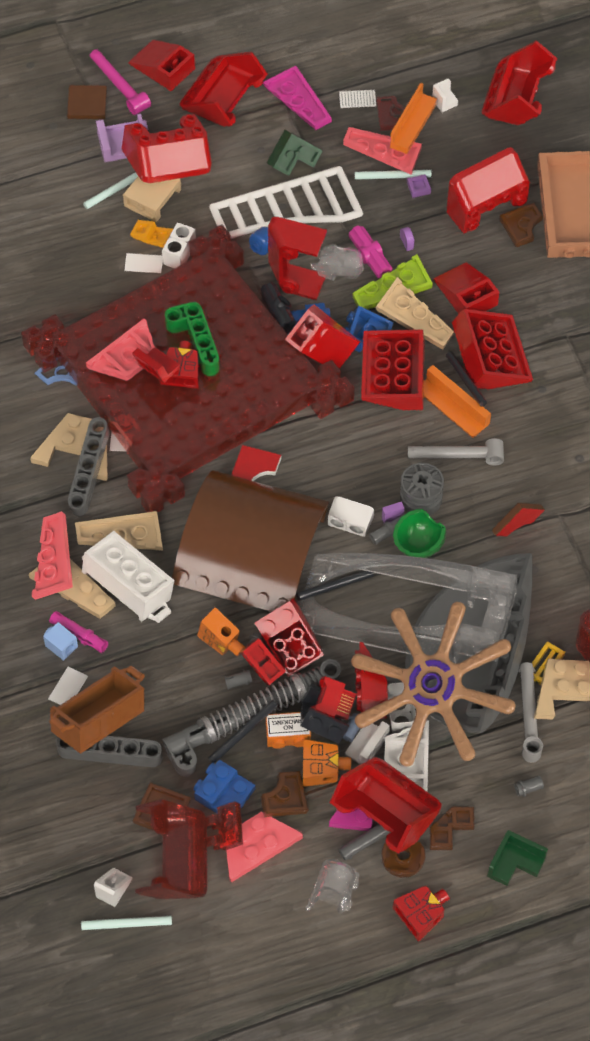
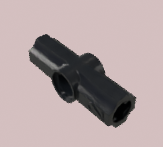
M272 282L264 284L260 290L261 296L267 305L265 310L267 315L275 320L282 333L287 334L291 332L296 325V321L289 310L291 303L281 295L276 284Z

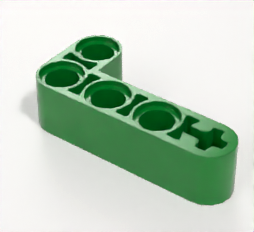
M189 302L168 308L165 311L167 331L178 333L188 330L194 350L198 351V361L203 374L207 376L216 375L220 369L219 355L200 304Z

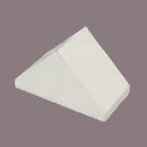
M113 867L95 881L96 897L115 907L133 877Z

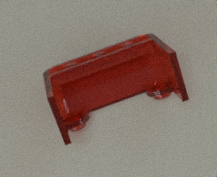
M163 799L137 805V811L151 814L150 823L152 829L156 833L163 835V877L153 878L151 886L135 889V893L156 899H195L205 896L207 893V820L205 814L201 810Z

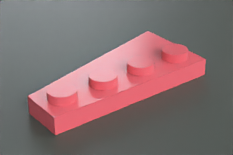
M352 127L348 128L343 142L344 146L410 175L413 173L422 148V144L414 142L410 151L406 154L390 148V136Z
M62 511L43 518L40 537L42 545L37 557L39 562L38 572H35L34 580L36 585L35 589L32 590V597L35 600L73 588L66 515Z

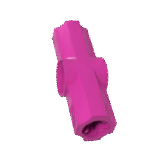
M358 225L349 232V238L358 249L361 261L369 265L377 278H382V275L386 272H392V267L384 257L379 242L373 241L363 226Z

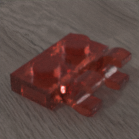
M234 801L217 807L218 814L205 817L206 827L212 825L213 830L219 829V834L206 838L207 847L213 846V850L222 849L226 851L243 845L240 803Z

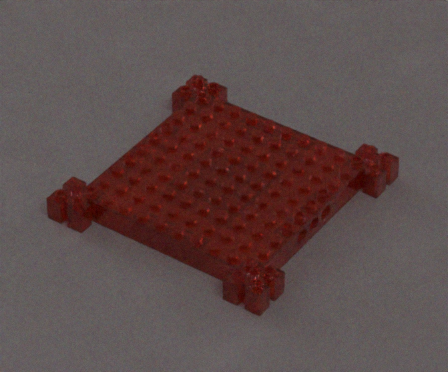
M222 224L210 230L208 238L201 235L189 242L190 256L192 257L190 261L64 328L63 323L54 314L42 321L41 328H37L34 325L21 332L23 346L31 357L35 355V362L42 369L43 373L56 367V358H58V361L75 380L78 388L99 416L106 420L108 428L138 466V469L127 474L128 487L137 499L141 497V505L146 512L157 511L158 513L164 509V502L169 501L172 505L184 498V484L180 480L182 477L312 404V409L322 419L334 412V405L338 404L342 408L354 401V386L346 376L340 378L341 370L332 359L319 366L317 372L304 354L285 340L288 336L287 333L235 270L244 264L243 249L235 240L231 241L230 233ZM196 302L200 304L219 355L220 369L216 375L207 376L203 374L198 361V389L162 385L159 379L145 369H142L126 381L90 370L86 367V362L143 319L147 321L153 344L164 354H167L168 349L171 347L179 348L181 341H188L192 344L188 330L178 333L167 331L165 311L170 307Z

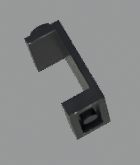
M311 684L301 700L300 726L339 744L348 730L349 724L342 722L341 718L336 716L333 718L311 708L317 704L322 689Z

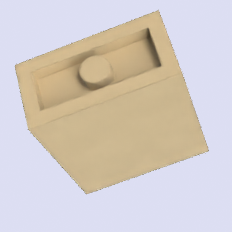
M138 176L123 194L124 206L157 223L161 217L160 210L175 191L178 193L181 191V179L146 183Z

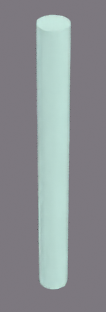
M413 170L412 175L404 171L355 172V180L411 178L425 174L426 177H431V170Z
M133 173L83 203L84 207L89 209L130 185L138 177L137 173Z
M172 916L82 921L81 925L82 930L172 925Z

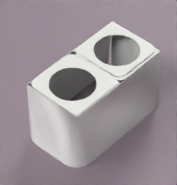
M180 223L175 225L162 249L164 265L181 270L182 266L183 270L196 245L194 228ZM174 241L179 242L182 246L178 252L169 251Z
M336 496L328 514V526L365 537L374 518V509L370 506Z
M403 682L391 683L387 686L388 700L403 692ZM406 704L404 709L391 712L392 733L401 732L403 729L412 727L416 716L415 707L412 704ZM398 716H405L409 720V722L395 723L394 721Z

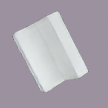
M382 721L379 727L372 723L362 728L346 750L345 756L351 757L352 760L359 764L374 758L384 743L385 737L389 736L390 725Z

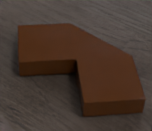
M451 807L445 815L430 826V850H452V830H474V807Z

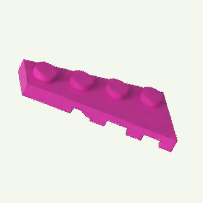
M297 66L263 82L266 89L313 129L317 130L332 122L331 116Z

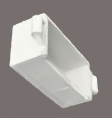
M115 531L84 552L82 556V573H88L122 603L128 606L139 616L141 622L149 618L160 623L171 614V610L166 603L171 600L174 580ZM161 607L164 608L155 616L153 615V613H155Z

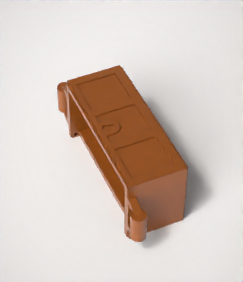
M114 666L109 674L97 682H94L60 706H52L50 708L49 723L51 724V732L81 754L144 712V687L140 685V682L144 679L145 675L133 666L121 670ZM126 673L130 674V675H131L132 677H134L136 680L132 679V678H131L130 676H128Z

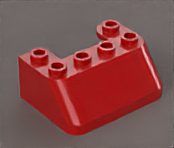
M537 40L504 57L495 69L482 108V114L488 119L514 125L524 124L526 121L538 117L542 111V104L539 101L533 102L535 93L538 90V83L542 77L551 75L554 72L557 57Z
M195 114L181 117L180 125L182 129L150 134L146 127L140 123L124 126L121 150L143 182L156 183L203 175L210 172L212 162L207 132Z
M509 147L457 173L451 178L448 190L447 214L463 234L475 230L479 226L481 214L493 210L497 205L510 201L513 206H522L528 201L530 182L517 152L512 147Z
M371 758L343 774L329 802L341 813H351L356 809H360L367 817L375 820L385 830L390 831L391 833L387 835L385 842L389 849L398 854L420 839L442 807L441 802L380 758Z

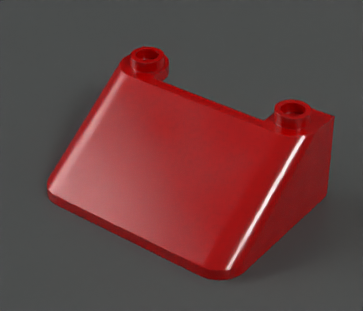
M253 52L216 56L207 64L179 105L183 110L218 125L229 127L236 122V116L231 112L249 86H254L255 88L261 86L268 73Z

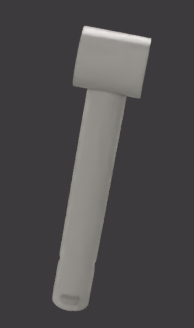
M496 438L487 440L485 446H408V458H486L487 464L500 465L504 462L503 441Z
M522 663L518 671L521 672L525 730L522 757L527 762L534 763L541 758L543 743L538 738L537 719H534L536 701L533 672L536 670L532 663ZM535 747L538 751L530 752L527 748Z

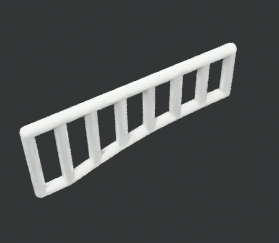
M341 166L215 202L209 206L223 240L254 233L260 227H268L270 221H264L255 201L256 198L265 196L274 217L283 218L273 196V193L284 191L295 217L285 219L304 224L349 221L363 215V211ZM338 176L354 211L343 214L327 177ZM320 181L335 215H323L309 185L310 182ZM302 186L315 214L314 216H303L291 188ZM247 201L257 224L246 226L237 204ZM229 207L239 229L228 232L219 209Z

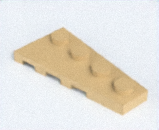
M397 277L376 306V310L409 330H423L424 339L443 350L452 338L454 331L437 315H434L424 302H420L414 296L415 294L410 289H407Z
M157 511L75 523L78 545L94 546L104 537L115 531L136 549L163 551Z
M70 559L73 588L58 593L61 594V597L66 600L70 599L78 604V607L101 619L116 607L115 602L87 574L82 573V569ZM38 567L29 573V578L34 580L35 572H38Z

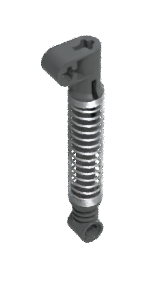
M327 659L320 666L316 667V670L312 669L307 671L306 674L297 673L290 676V684L287 679H284L285 686L278 681L279 689H276L275 685L272 684L273 692H270L266 687L267 694L264 695L260 690V698L254 693L253 697L255 700L253 701L247 696V700L241 699V703L235 702L234 706L229 704L228 709L223 707L221 712L216 710L215 715L210 713V717L204 716L198 719L195 724L163 738L162 744L176 772L184 777L194 774L197 758L193 748L204 743H213L219 740L220 736L226 737V733L232 734L233 730L238 731L239 727H243L271 700H274L277 705L280 704V709L278 707L276 709L281 711L282 706L288 708V703L294 705L295 701L300 702L311 684L321 688L319 682L322 677L327 676L339 681L341 665L334 659ZM332 670L335 672V675L329 676L325 671ZM186 752L185 762L189 763L188 766L182 763V756L180 754Z

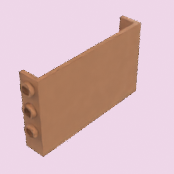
M590 151L539 153L537 167L547 258L590 257Z

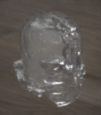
M336 244L322 248L319 262L311 264V268L317 269L319 276L335 281L336 277L356 279L360 277L364 270L362 254L358 249L336 246Z
M328 859L322 864V869H320V874L317 877V882L314 885L305 910L310 911L311 907L314 908L315 903L320 899L338 906V913L341 914L346 910L349 911L352 906V901L350 900L352 897L351 890H356L358 887L359 873L344 862L337 859Z

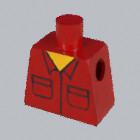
M181 341L179 348L171 347L168 349L166 355L179 363L180 369L165 383L160 381V384L198 389V351L191 349L192 344L190 342Z
M423 886L396 898L393 902V909L417 941H420L443 919L445 910L442 905L449 901L450 898L444 889L432 894L427 886Z

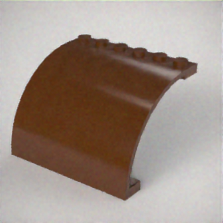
M212 470L198 491L183 531L172 574L174 585L267 611L275 610L292 598L296 600L298 585L310 545L319 522L324 523L326 520L330 502Z

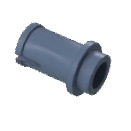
M356 713L349 716V728L343 736V739L349 740V742H353L359 730V727L355 724Z

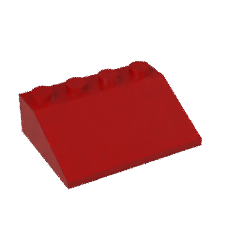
M463 309L452 321L467 374L477 388L494 389L532 382V374L513 315Z
M423 330L363 332L362 401L400 410H423L425 357Z

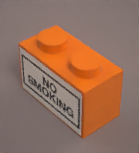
M301 712L269 714L266 717L268 747L275 749L293 745L295 747H303V740H311V731L300 726Z

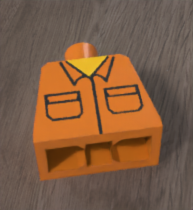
M214 608L201 621L197 637L221 655L230 650L236 656H239L241 654L240 651L245 648L237 640L240 633L239 629L217 608Z
M303 740V787L335 783L338 781V770H351V757H338L337 745Z

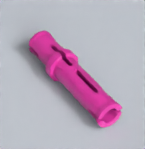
M58 611L51 615L49 619L51 624L55 625L59 622L74 634L83 645H89L100 653L106 650L108 641L94 634L93 630L83 628Z

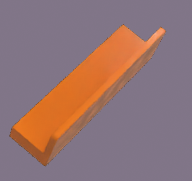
M423 83L419 84L391 132V149L408 154L437 104V98L423 94Z
M434 365L427 369V379L424 381V397L472 438L490 424L491 413L487 409L481 407L475 399Z

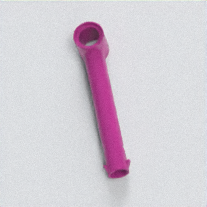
M98 49L90 53V58L128 99L126 104L133 115H137L151 107L148 95L145 92L137 94Z

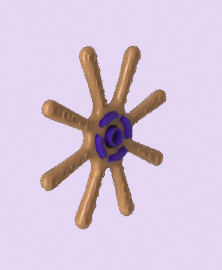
M454 602L451 605L439 649L434 655H426L422 651L405 611L402 608H396L391 612V618L413 656V663L409 668H399L363 654H355L352 657L351 663L353 667L396 678L404 684V690L400 695L357 714L355 717L357 727L365 728L406 704H412L416 708L415 719L399 757V761L403 766L408 767L414 763L426 720L434 712L440 713L443 716L461 758L464 761H470L475 757V750L452 710L456 700L465 699L504 714H511L515 710V702L511 699L468 689L462 685L461 681L465 673L507 654L511 650V643L507 639H501L461 663L451 662L449 652L466 610L465 605L461 602ZM431 679H437V685L433 688H428V682Z

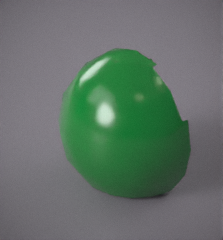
M416 509L402 516L395 525L393 532L396 547L407 557L415 559L427 558L438 552L444 544L446 537L445 526L440 522H435L423 509Z

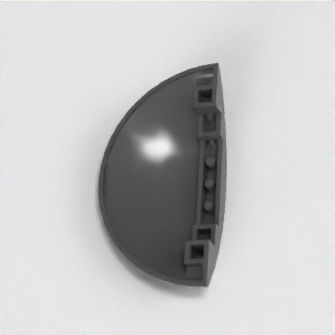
M524 553L500 557L466 571L445 586L431 600L413 628L422 651L426 655H434L439 649L451 605L454 602H461L465 605L466 610L449 652L451 662L461 663L501 639H507L511 643L510 652L463 675L462 685L468 689L507 699L511 693L521 665L529 626L532 596V554ZM407 647L405 666L409 668L413 663V656ZM431 679L428 682V688H433L437 685V679ZM465 699L456 700L452 706L456 718L466 732H484L500 713ZM434 712L430 714L435 720L446 725L440 713Z

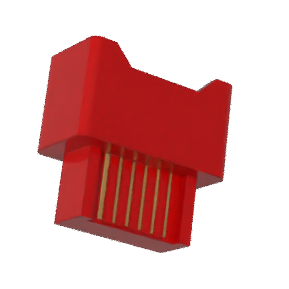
M327 676L322 677L319 682L322 689L317 704L311 708L333 718L336 716L343 720H348L357 694L344 689L345 683Z

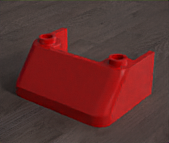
M281 217L271 218L268 224V262L283 292L317 301L326 274L289 264V260L296 259L299 252L317 257L327 234L326 229Z

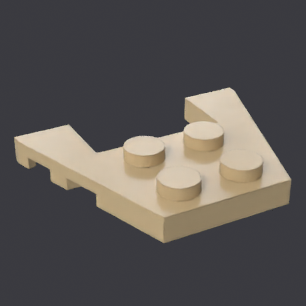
M67 413L31 456V463L49 467L55 450L80 455L87 429L92 419ZM98 427V428L95 429V431H96V432H100V431H102L104 428H103V427ZM94 445L89 450H96L99 446ZM107 445L97 479L104 481L108 479Z
M547 660L540 694L537 699V707L534 712V719L553 720L555 717L553 700L590 701L589 661Z

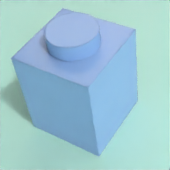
M59 622L49 627L44 633L45 646L63 661L78 647L77 637Z

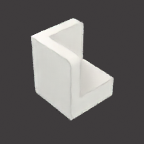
M449 79L433 85L432 97L437 98L436 106L441 112L458 105V99L450 90L451 81Z

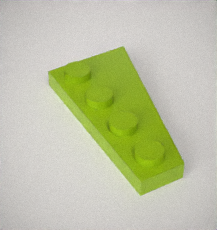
M417 254L414 255L410 261L398 265L397 269L390 273L386 272L382 275V278L377 281H371L353 292V299L357 307L359 305L367 310L375 308L397 277L414 294L431 289L433 283Z

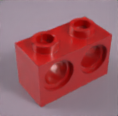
M255 638L240 651L241 655L266 685L272 684L286 672L259 638Z

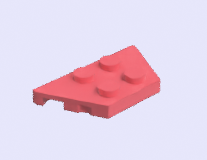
M146 319L141 320L87 361L86 367L90 370L126 381L140 372L143 368L138 365L132 352L139 348L147 354L155 347Z
M260 812L224 834L231 883L303 839L301 832L272 817H265L264 813Z

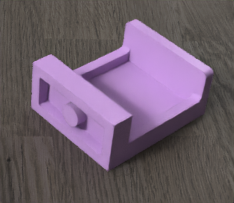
M137 114V121L106 127L104 120L96 121L97 134L104 162L126 158L121 150L125 125L140 123L148 130L147 122L142 120L141 114Z

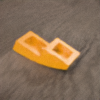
M138 220L130 235L144 243L164 248L173 228L157 227L153 221Z

